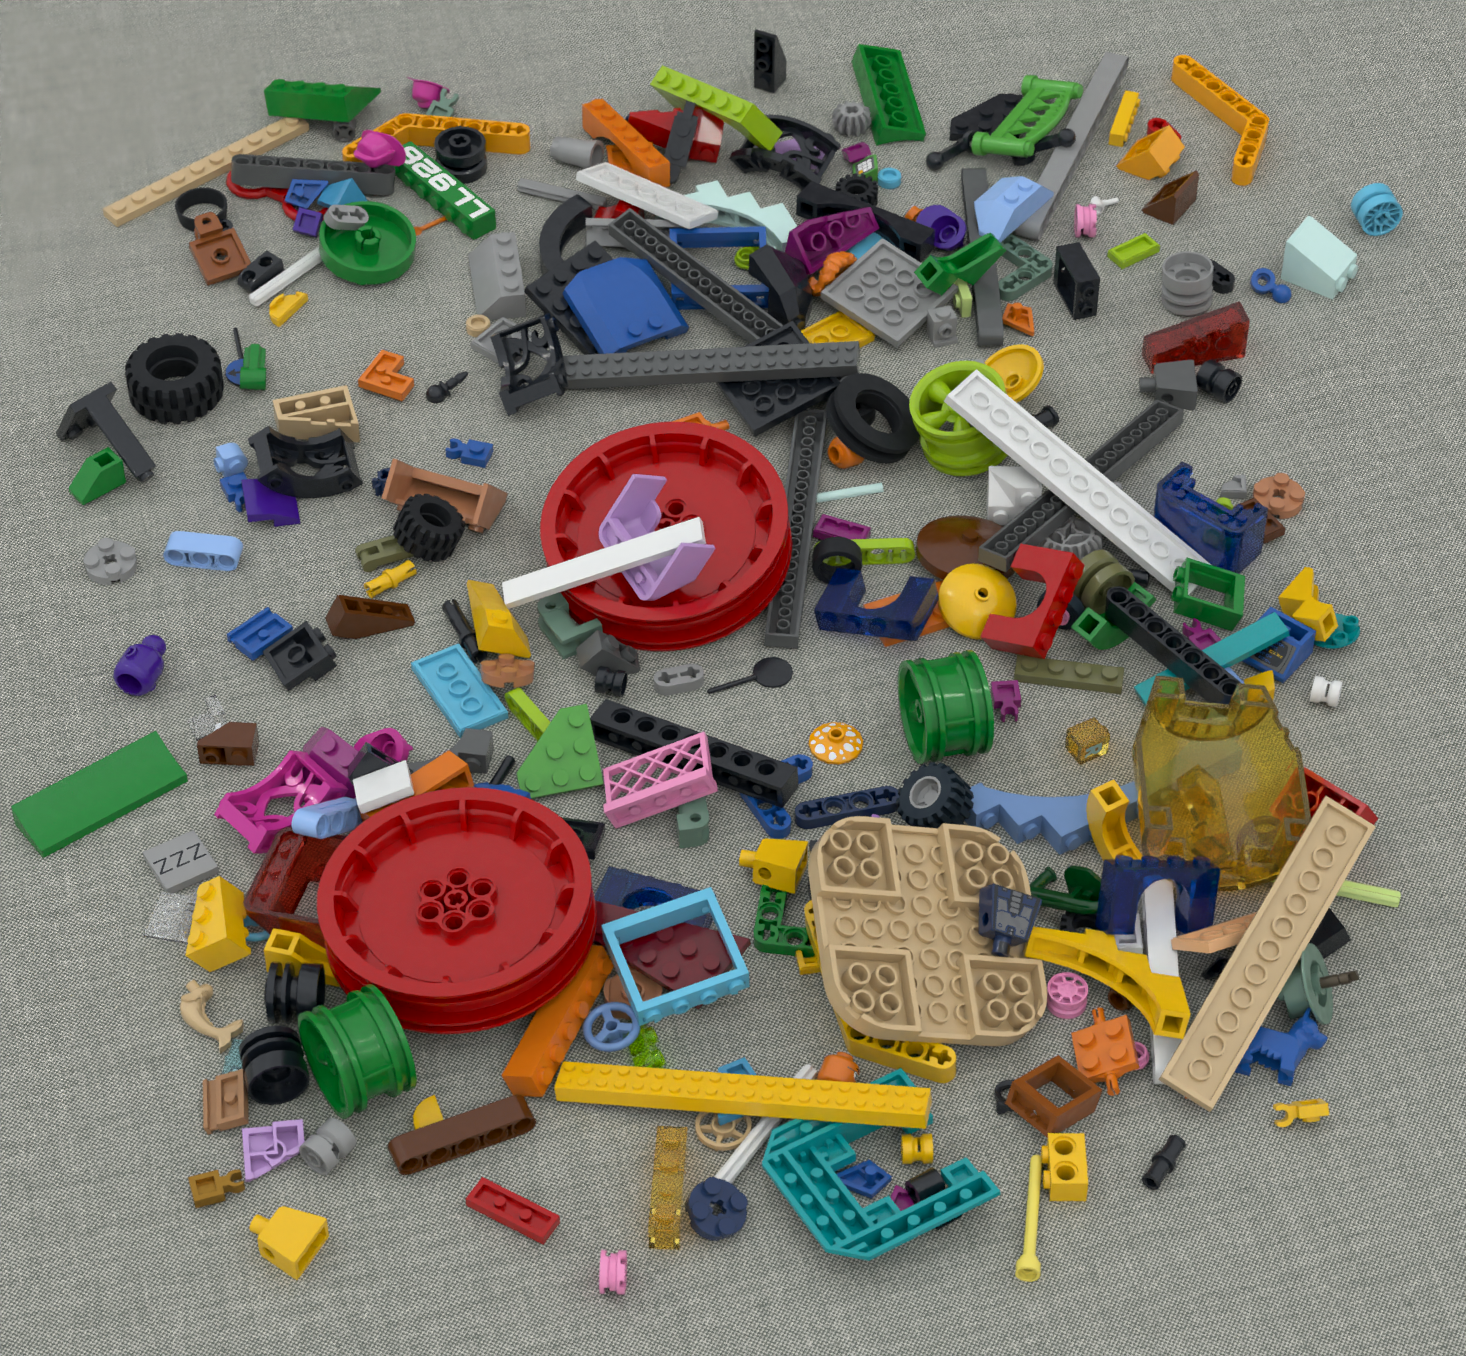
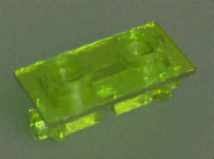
M641 1025L638 1037L629 1045L630 1053L633 1057L642 1053L633 1058L634 1066L663 1068L666 1065V1061L662 1052L657 1049L656 1043L659 1042L656 1031L652 1026Z

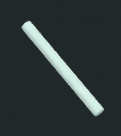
M881 482L818 493L817 503L883 492V484Z

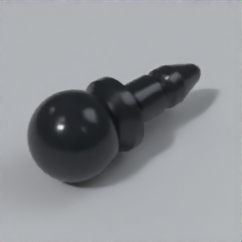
M468 372L458 373L447 380L446 383L439 381L438 385H431L426 391L427 400L431 403L444 401L446 396L451 395L449 390L461 384L468 376Z

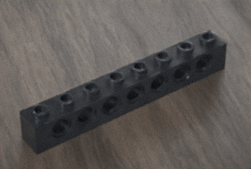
M607 699L603 701L590 717L595 741L637 756L700 733ZM707 735L712 775L717 785L781 808L785 806L799 787L798 767ZM700 744L692 746L688 753L694 755L699 749ZM676 754L667 755L662 762L669 764ZM683 758L676 768L683 770L689 759ZM697 763L692 771L703 768V765Z

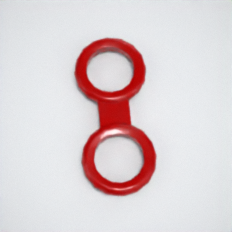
M231 171L227 174L226 185L231 193L244 199L269 197L281 202L285 215L295 221L298 211L291 204L284 202L289 189L273 187L248 189L231 181ZM325 207L322 210L318 211L319 213L323 214L322 221L324 220V214L329 208Z

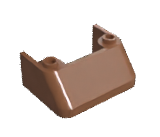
M393 459L382 499L398 505L397 510L401 511L407 499L411 496L414 497L415 494L438 496L440 499L450 502V505L458 509L457 512L463 516L462 520L465 521V524L469 525V530L483 533L484 529L489 530L506 502L508 493L486 483L482 486L415 468L402 461Z

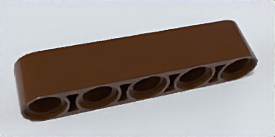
M513 1095L394 1137L388 1143L387 1149L398 1172L401 1175H410L526 1134L534 1128L536 1119L525 1098L522 1095Z

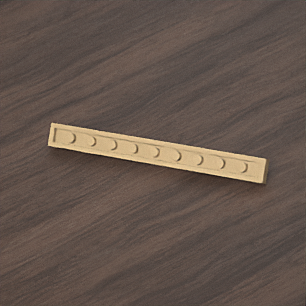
M285 117L103 208V214L111 223L119 227L179 197L184 192L230 171L231 159L234 155H262L308 132L309 123L303 118Z

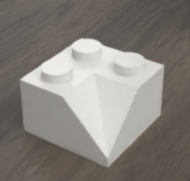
M989 466L986 502L987 520L999 525L1009 523L1041 496L1042 483L1023 467Z

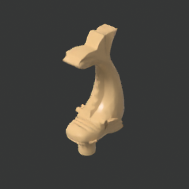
M192 980L186 985L190 993L181 997V1016L197 1032L216 1039L219 1042L221 1054L231 1047V1039L243 1032V1020L234 1021L222 1028L214 1027L213 1023L207 1018V1014H205L206 1003L213 996V988L208 984L200 986L195 980Z

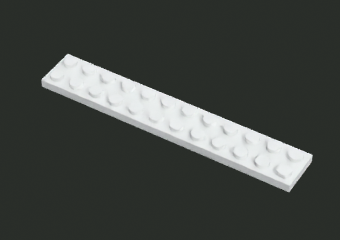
M977 369L947 395L944 400L947 405L1171 592H1173L1176 583L1173 581L1174 571L1177 566L1181 567L1186 557L1211 565ZM1189 582L1188 595L1190 596L1199 585Z

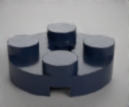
M709 1177L696 1185L689 1193L685 1202L686 1213L688 1212L691 1220L689 1224L698 1235L711 1241H719L720 1239L734 1236L743 1227L747 1217L746 1207L748 1200L730 1182L716 1177ZM710 1203L718 1204L723 1214L719 1213L717 1216L712 1214L713 1208L710 1206Z

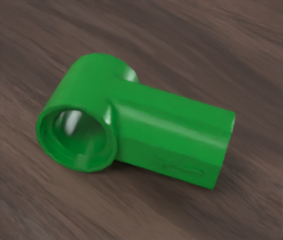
M251 344L244 350L243 367L240 370V389H266V349L262 348L260 344Z

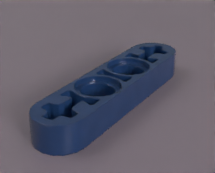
M882 786L804 801L795 808V823L802 829H813L833 825L837 821L848 817H871L872 814L879 816L891 814L898 809L896 805V799L900 797L897 794L898 789L892 786ZM862 801L867 803L868 806L857 808L853 804ZM830 807H838L841 809V811L839 813L833 814L829 813L827 809Z

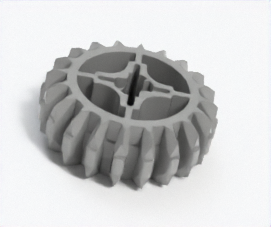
M1074 515L1037 546L1072 552L1081 560L1091 552L1103 549L1102 533L1084 518H1076Z

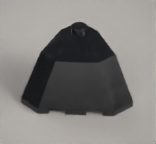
M766 244L749 255L748 274L769 288L768 314L782 325L793 321L801 331L806 327L812 311L813 293L804 264L799 259L793 258Z

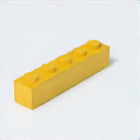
M1125 90L1109 134L1108 145L1123 147L1124 142H1127L1135 116L1137 115V107H1140L1141 103L1138 92Z

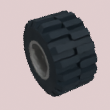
M930 762L928 766L923 764L919 766V770H913L908 779H904L902 782L904 785L902 788H899L897 793L900 797L896 799V805L898 806V814L910 826L938 829L943 823L964 825V820L968 819L971 815L969 810L973 808L974 804L971 801L974 798L973 792L970 790L971 787L944 763Z

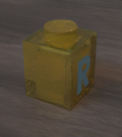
M1093 717L1067 729L1065 748L1081 765L1108 753L1110 733L1104 725H1101Z

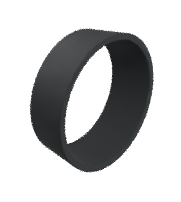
M206 187L194 188L184 192L175 202V210L180 224L187 230L194 231V219L185 217L182 214L189 207L202 203L220 207L222 211L216 216L219 220L226 219L227 199L225 195L216 189ZM204 220L202 223L207 224L211 221Z

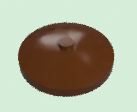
M966 515L947 516L936 519L926 524L918 534L916 543L917 558L927 571L942 580L959 566L966 564L986 565L978 561L979 547L1003 527L987 519ZM994 568L1004 575L1006 579L1015 573L1012 568L1007 572Z

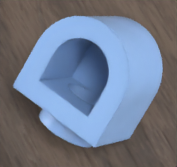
M227 443L216 447V458L213 459L216 471L218 473L221 472L224 478L241 473L247 467L248 460L238 444Z

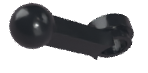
M1064 128L1057 134L1046 136L1034 144L1032 156L1027 158L1011 156L1013 164L1024 166L1034 161L1036 152L1058 146L1070 147L1076 141V134L1072 129Z
M970 130L966 132L962 139H958L951 146L940 152L934 151L929 153L926 157L928 168L939 170L944 165V162L964 151L973 154L969 140L971 136L973 137L976 132L980 131Z

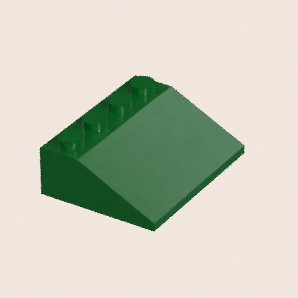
M276 79L263 91L269 116L350 122L381 93V88Z

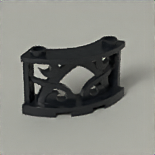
M766 115L783 132L779 139L792 136L798 143L801 151L790 150L780 154L776 152L775 146L771 151L755 146L746 138L740 149L733 151L729 157L743 173L756 171L768 173L771 169L780 172V177L803 190L811 181L820 184L822 175L837 150L840 149L841 144L835 140L833 135L825 133L819 128L799 119L783 115ZM820 151L825 154L822 160L814 157L820 156ZM811 164L817 166L815 172L811 171Z
M550 313L505 330L503 329L490 337L499 367L505 369V376L501 377L499 395L508 416L517 413L520 406L548 395L557 393L558 397L562 396L565 393L566 387H568L564 358L557 336L559 326L554 317L551 318ZM541 323L544 329L543 337L538 338L539 333L534 329L531 334V341H529L528 327ZM521 331L522 339L507 338V335ZM530 353L538 355L547 361L544 370L534 381L527 375L519 374L527 367L530 361ZM517 356L522 357L520 361L515 362Z
M267 426L248 438L249 445L255 449L260 470V474L257 476L258 481L277 493L297 498H322L349 492L363 484L354 454V442L340 428L322 436L308 438L309 441H296L295 437L283 435ZM296 464H309L311 467L321 470L314 476L297 474L290 467Z

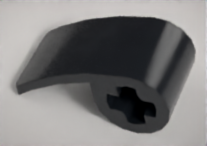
M931 1167L905 1182V1189L914 1204L945 1190V1183L939 1172ZM962 1215L936 1227L935 1229L940 1230L946 1227L947 1225L960 1219Z

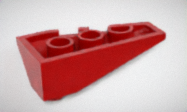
M695 106L693 116L698 117V126L689 158L716 163L721 146L724 121ZM673 108V111L660 112L658 110L630 112L628 123L648 142H653V144L666 149L674 117L678 111L683 113L684 110Z

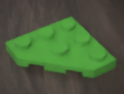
M587 704L559 709L517 771L518 787L529 792L531 799L603 786L604 783Z

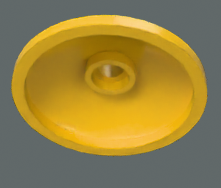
M1023 344L1005 347L985 361L986 365L993 368L1001 376L1007 395L1016 403L1022 401L1034 391L1041 380L1044 370V362L1039 352L1035 348Z
M966 564L955 568L945 577L938 593V605L945 622L957 633L971 639L982 640L980 636L990 614L1014 618L1016 613V596L1010 582L999 571L983 564ZM978 592H983L986 597H980Z

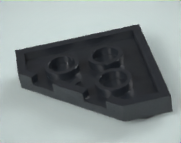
M1012 93L998 94L952 118L949 141L962 139L966 132L970 130L986 132L991 136L1023 99V95ZM1016 134L1013 136L1019 139L1020 134Z

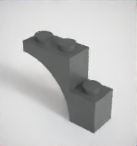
M465 728L462 737L450 751L468 764L471 773L487 774L494 751L493 731ZM437 757L407 764L414 773Z

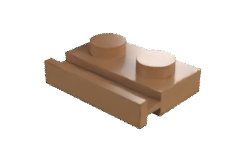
M243 1069L215 1076V1080H203V1129L208 1135L212 1134L213 1130L219 1129L224 1131L249 1124L248 1091Z

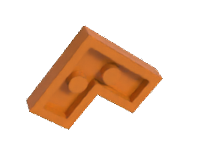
M381 350L358 379V386L403 401L414 387V379L398 374V371L404 365V356Z

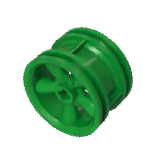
M966 650L962 653H950L948 657L932 660L917 658L914 662L912 660L902 661L898 670L897 684L899 710L905 738L914 760L918 764H926L929 761H941L945 756L962 753L966 756H974L977 752L979 754L989 753L994 740L993 706L987 677L977 654L973 650Z
M368 984L363 986L360 991L354 990L349 992L346 1002L334 1008L328 1009L323 1005L314 1007L312 1012L305 1011L299 1014L298 1030L307 1062L324 1098L341 1119L351 1117L354 1112L361 1113L365 1111L368 1100L380 1094L386 1093L389 1097L395 1098L401 1095L402 1091L408 1092L416 1087V1069L407 1038L391 1005L376 986Z

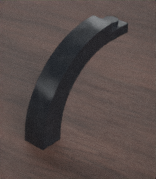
M579 194L569 198L556 208L542 228L539 240L542 276L563 262L561 255L567 243L577 233L586 228V218H593L592 205Z

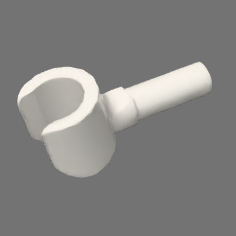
M1094 196L1091 199V203L1096 204L1094 210H1097V215H1100L1104 211V207L1119 203V199L1116 197L1100 200L1098 196Z

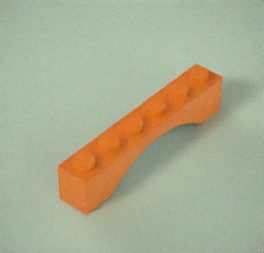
M594 99L589 103L582 104L583 129L593 139L599 137L610 139L623 152L635 175L665 188L670 187V162L604 99Z

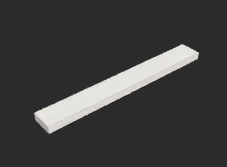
M700 517L502 582L505 605L510 609L673 555L681 542L706 544L703 521Z

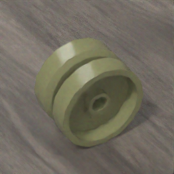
M1103 549L1096 550L1080 560L1085 566L1073 594L1082 602L1085 610L1089 607L1098 615L1105 613L1108 590L1118 586L1129 589L1135 582V578L1124 565L1119 564L1118 560L1109 551Z

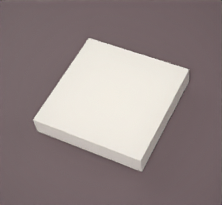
M406 760L353 779L357 805L361 814L415 794Z

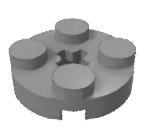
M111 538L100 539L98 544L90 548L83 558L87 576L93 582L101 585H112L111 581L119 579L120 583L131 578L137 569L134 547L124 542L113 541Z

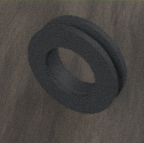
M866 373L849 375L841 381L828 398L826 413L832 430L845 446L867 460L882 464L898 462L906 456L920 438V434L911 416L909 398L895 385L883 378ZM856 404L868 405L880 412L889 423L892 433H884L868 425L860 416Z

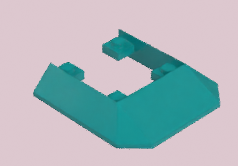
M902 1068L868 1083L916 1087ZM931 1112L929 1113L927 1126L933 1124V1115ZM794 1119L772 1130L762 1161L764 1171L826 1253L867 1261L999 1196L1000 1190L984 1170L978 1172L969 1159L965 1157L941 1169V1177L949 1188L902 1211H900L889 1195L862 1208L835 1171L856 1161V1153L849 1143L884 1127L882 1125ZM901 1127L906 1134H912L922 1129Z

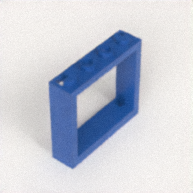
M766 226L669 229L670 239L682 248L759 246L760 249L767 244ZM671 283V299L678 310L705 309ZM764 284L731 285L760 308H768L769 288Z

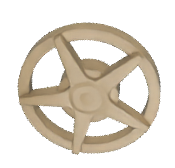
M700 1112L695 1121V1132L698 1139L707 1147L715 1149V1151H727L738 1148L752 1130V1122L749 1115L720 1126L718 1123V1113H713L714 1118L711 1124L700 1126L702 1119L710 1113ZM743 1119L747 1124L744 1135L735 1130V1125ZM702 1132L713 1133L717 1137L716 1142L706 1138ZM729 1137L737 1139L731 1143H722L723 1139Z

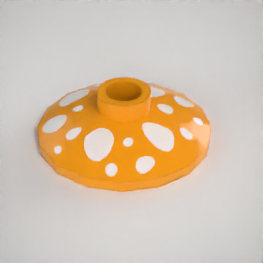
M840 722L822 724L814 729L809 738L811 753L818 760L827 764L840 765L849 763L859 756L863 747V739L860 732L853 726Z

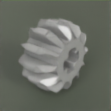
M855 100L850 103L845 101L844 104H837V108L832 113L834 130L839 131L840 135L847 134L848 138L851 135L858 137L859 133L866 134L867 129L871 125L869 107L864 106L862 102L856 103Z

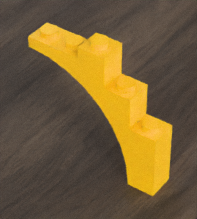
M1033 926L1030 937L1025 942L1023 950L1025 957L1052 962L1095 978L1113 988L1136 1006L1149 1022L1154 1035L1184 1039L1191 1013L1180 977L1151 973L1147 955L1119 951L1114 933L1085 929L1084 934Z

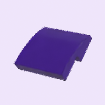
M258 479L241 480L248 522L273 520L274 527L300 524L296 497L277 493L262 485Z

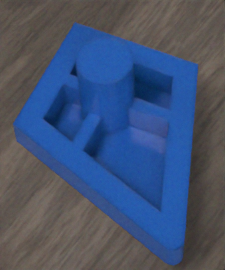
M292 179L284 202L308 209L328 185V181Z
M870 1159L837 1173V1176L848 1190L871 1199L892 1181V1176Z

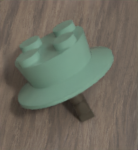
M1309 943L1302 952L1301 960H1298L1278 998L1280 1001L1285 1000L1290 1019L1302 1017L1307 1008L1310 1007L1311 1013L1314 1014L1318 1022L1326 1025L1331 1022L1333 1015L1331 987L1350 984L1352 981L1359 980V974L1355 970L1329 976L1320 951L1314 944Z

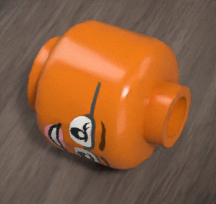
M837 1052L836 1055L831 1054L824 1058L817 1080L856 1083L860 1069L850 1054Z

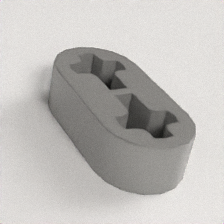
M332 205L324 214L325 223L336 230H357L359 227L364 226L369 219L367 212L363 208L352 205Z
M685 664L661 669L654 675V690L664 696L697 690L704 684V670L697 664Z

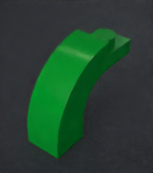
M1136 582L1128 589L1148 607H1151L1157 600ZM1089 607L1071 626L1075 633L1100 650L1113 648L1129 638L1127 634L1108 620L1105 613L1098 615Z

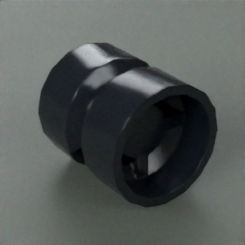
M1213 359L1207 360L1201 366L1196 376L1197 388L1208 394L1214 393V397L1225 404L1234 399L1240 390L1243 380L1240 374L1229 368L1225 369L1224 365Z

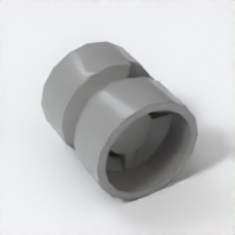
M329 1118L317 1129L316 1134H312L299 1147V1153L312 1170L320 1175H327L339 1163V1158H344L357 1145V1141L351 1130L338 1119Z

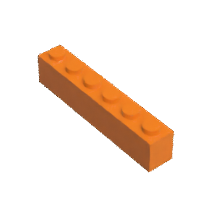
M592 945L585 963L574 979L557 996L538 1008L501 1075L513 1095L544 1096L614 966L603 946Z

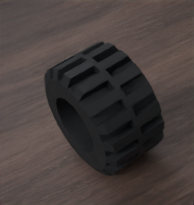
M415 494L414 497H409L405 502L393 526V534L398 539L397 543L403 546L407 553L413 554L416 558H422L424 561L432 560L433 562H439L440 560H447L453 554L464 533L465 521L462 520V514L457 512L458 509L449 504L450 502L430 494Z

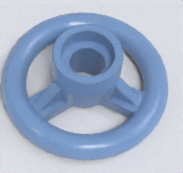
M609 1002L596 1007L588 1014L583 1024V1035L587 1043L591 1047L603 1052H615L628 1047L636 1040L641 1030L632 1007L621 1002ZM611 1011L626 1013L631 1018L632 1023H620L619 1020L613 1018ZM602 1014L605 1021L603 1029L594 1037L592 1025L595 1019Z

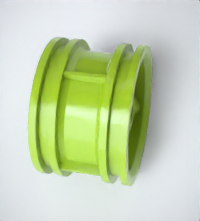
M955 361L941 365L923 376L914 387L910 396V412L914 425L920 434L919 440L924 456L932 467L948 475L972 476L988 471L989 466H997L1008 456L974 426L971 427L967 420L944 402L947 395L976 369L1007 394L1001 376L993 368L980 362ZM946 421L954 424L953 431L939 430V428Z

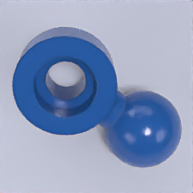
M1259 268L1251 276L1250 286L1256 293L1266 294L1271 292L1273 299L1278 303H1286L1290 300L1292 295L1291 289L1284 284H1275V275L1271 270ZM1258 280H1264L1266 282V285L1261 286L1258 283Z

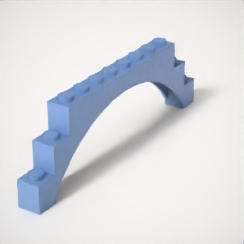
M1227 667L1225 670L1239 680L1243 686L1241 709L1246 705L1248 686L1230 667ZM1208 702L1206 713L1199 728L1176 756L1150 774L1120 786L1130 801L1125 811V822H1130L1138 817H1144L1152 810L1161 806H1167L1175 799L1187 796L1200 787L1210 785L1217 779L1238 771L1242 765L1244 749L1236 741L1244 735L1246 717L1240 711L1230 715L1223 714ZM978 783L970 789L973 792L974 798L971 801L974 804L973 808L969 810L971 815L968 819L964 820L969 826L988 829L999 822L1017 844L1027 839H1033L1041 833L1059 855L1069 850H1075L1080 845L1093 839L1086 812L1089 794L1066 797L1026 796L987 788L982 783Z

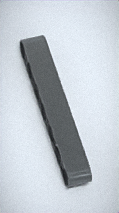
M237 154L231 159V181L237 185L289 189L292 179L328 181V185L352 178L363 194L389 195L394 192L395 168L391 165L383 164L376 168H371L363 162Z

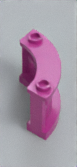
M290 750L278 767L262 781L245 790L226 793L221 799L214 815L218 819H225L250 842L248 848L254 854L270 853L282 849V844L290 840L297 842L305 837V835L296 834L292 830V818L299 808L342 798L347 793L348 788L331 777L310 758L307 752ZM304 766L311 771L305 783H303L304 776L302 772ZM316 777L323 782L322 785L314 784ZM296 796L293 806L294 813L290 816H265L271 799Z

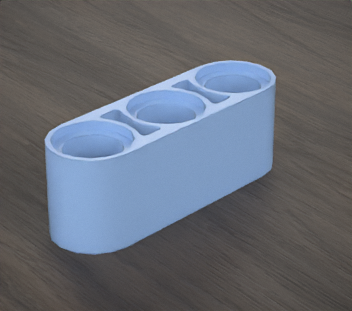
M175 531L169 536L163 557L167 563L174 566L232 571L237 568L243 550V543L238 538L232 536Z

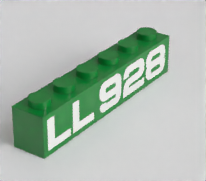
M410 141L402 145L406 152V160L404 164L393 167L395 168V176L403 181L407 187L414 190L420 198L426 200L433 209L438 210L449 222L455 224L462 233L467 234L473 240L496 229L495 209L413 142Z

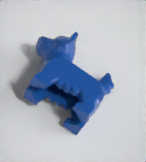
M1307 1008L1303 1016L1293 1024L1289 1032H1280L1260 1026L1238 1064L1235 1073L1250 1076V1065L1258 1061V1064L1264 1065L1265 1068L1278 1070L1279 1084L1291 1086L1295 1070L1309 1048L1321 1049L1328 1040L1327 1036L1319 1031L1317 1023L1310 1018L1311 1008Z

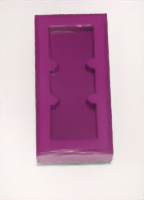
M822 514L813 530V537L822 540L831 537H844L850 540L868 539L871 534V527Z

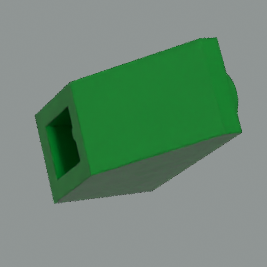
M109 447L86 458L70 484L69 492L82 505H85L125 484L126 478L123 461Z

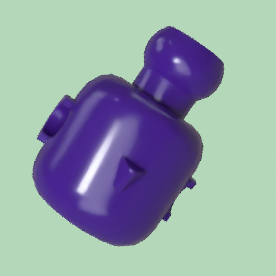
M148 635L142 640V643L131 645L125 650L113 671L114 681L123 692L132 696H142L155 689L156 682L164 669L162 656L166 651L165 641L160 636Z

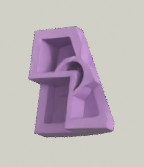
M303 1119L272 1122V1126L242 1128L246 1182L255 1180L299 1154V1147L304 1143Z

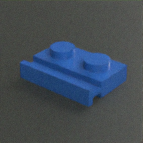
M266 607L229 632L227 639L229 643H234L239 651L254 661L264 654L263 651L291 632L293 626L278 614H273L269 607Z

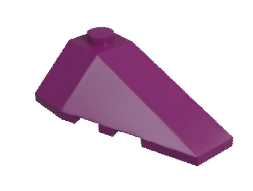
M871 207L809 219L789 231L785 253L802 261L806 274L811 275L824 266L823 262L829 254L848 250L878 230L879 226Z

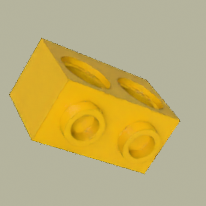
M1048 1133L1047 1145H1041L1042 1164H1047V1170H1043V1189H1049V1201H1086L1088 1172L1085 1134Z

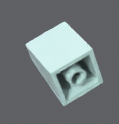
M1307 216L1286 241L1281 279L1333 300L1338 292H1343L1347 281L1355 277L1358 270V265H1356L1357 254L1313 217Z

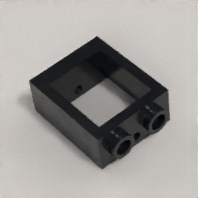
M1080 242L1056 246L1053 284L1073 320L1097 316L1100 277Z

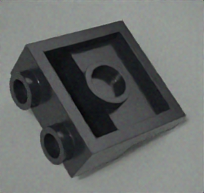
M307 621L263 651L283 686L288 691L310 676L314 681L318 680L337 666L334 659L338 656L329 644L324 646L322 643L327 640L318 626L313 629Z

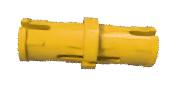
M407 560L393 569L382 571V575L364 583V589L369 588L366 591L367 595L370 598H374L389 588L394 589L398 587V583L417 574L416 569L411 570V568L415 567L414 564Z

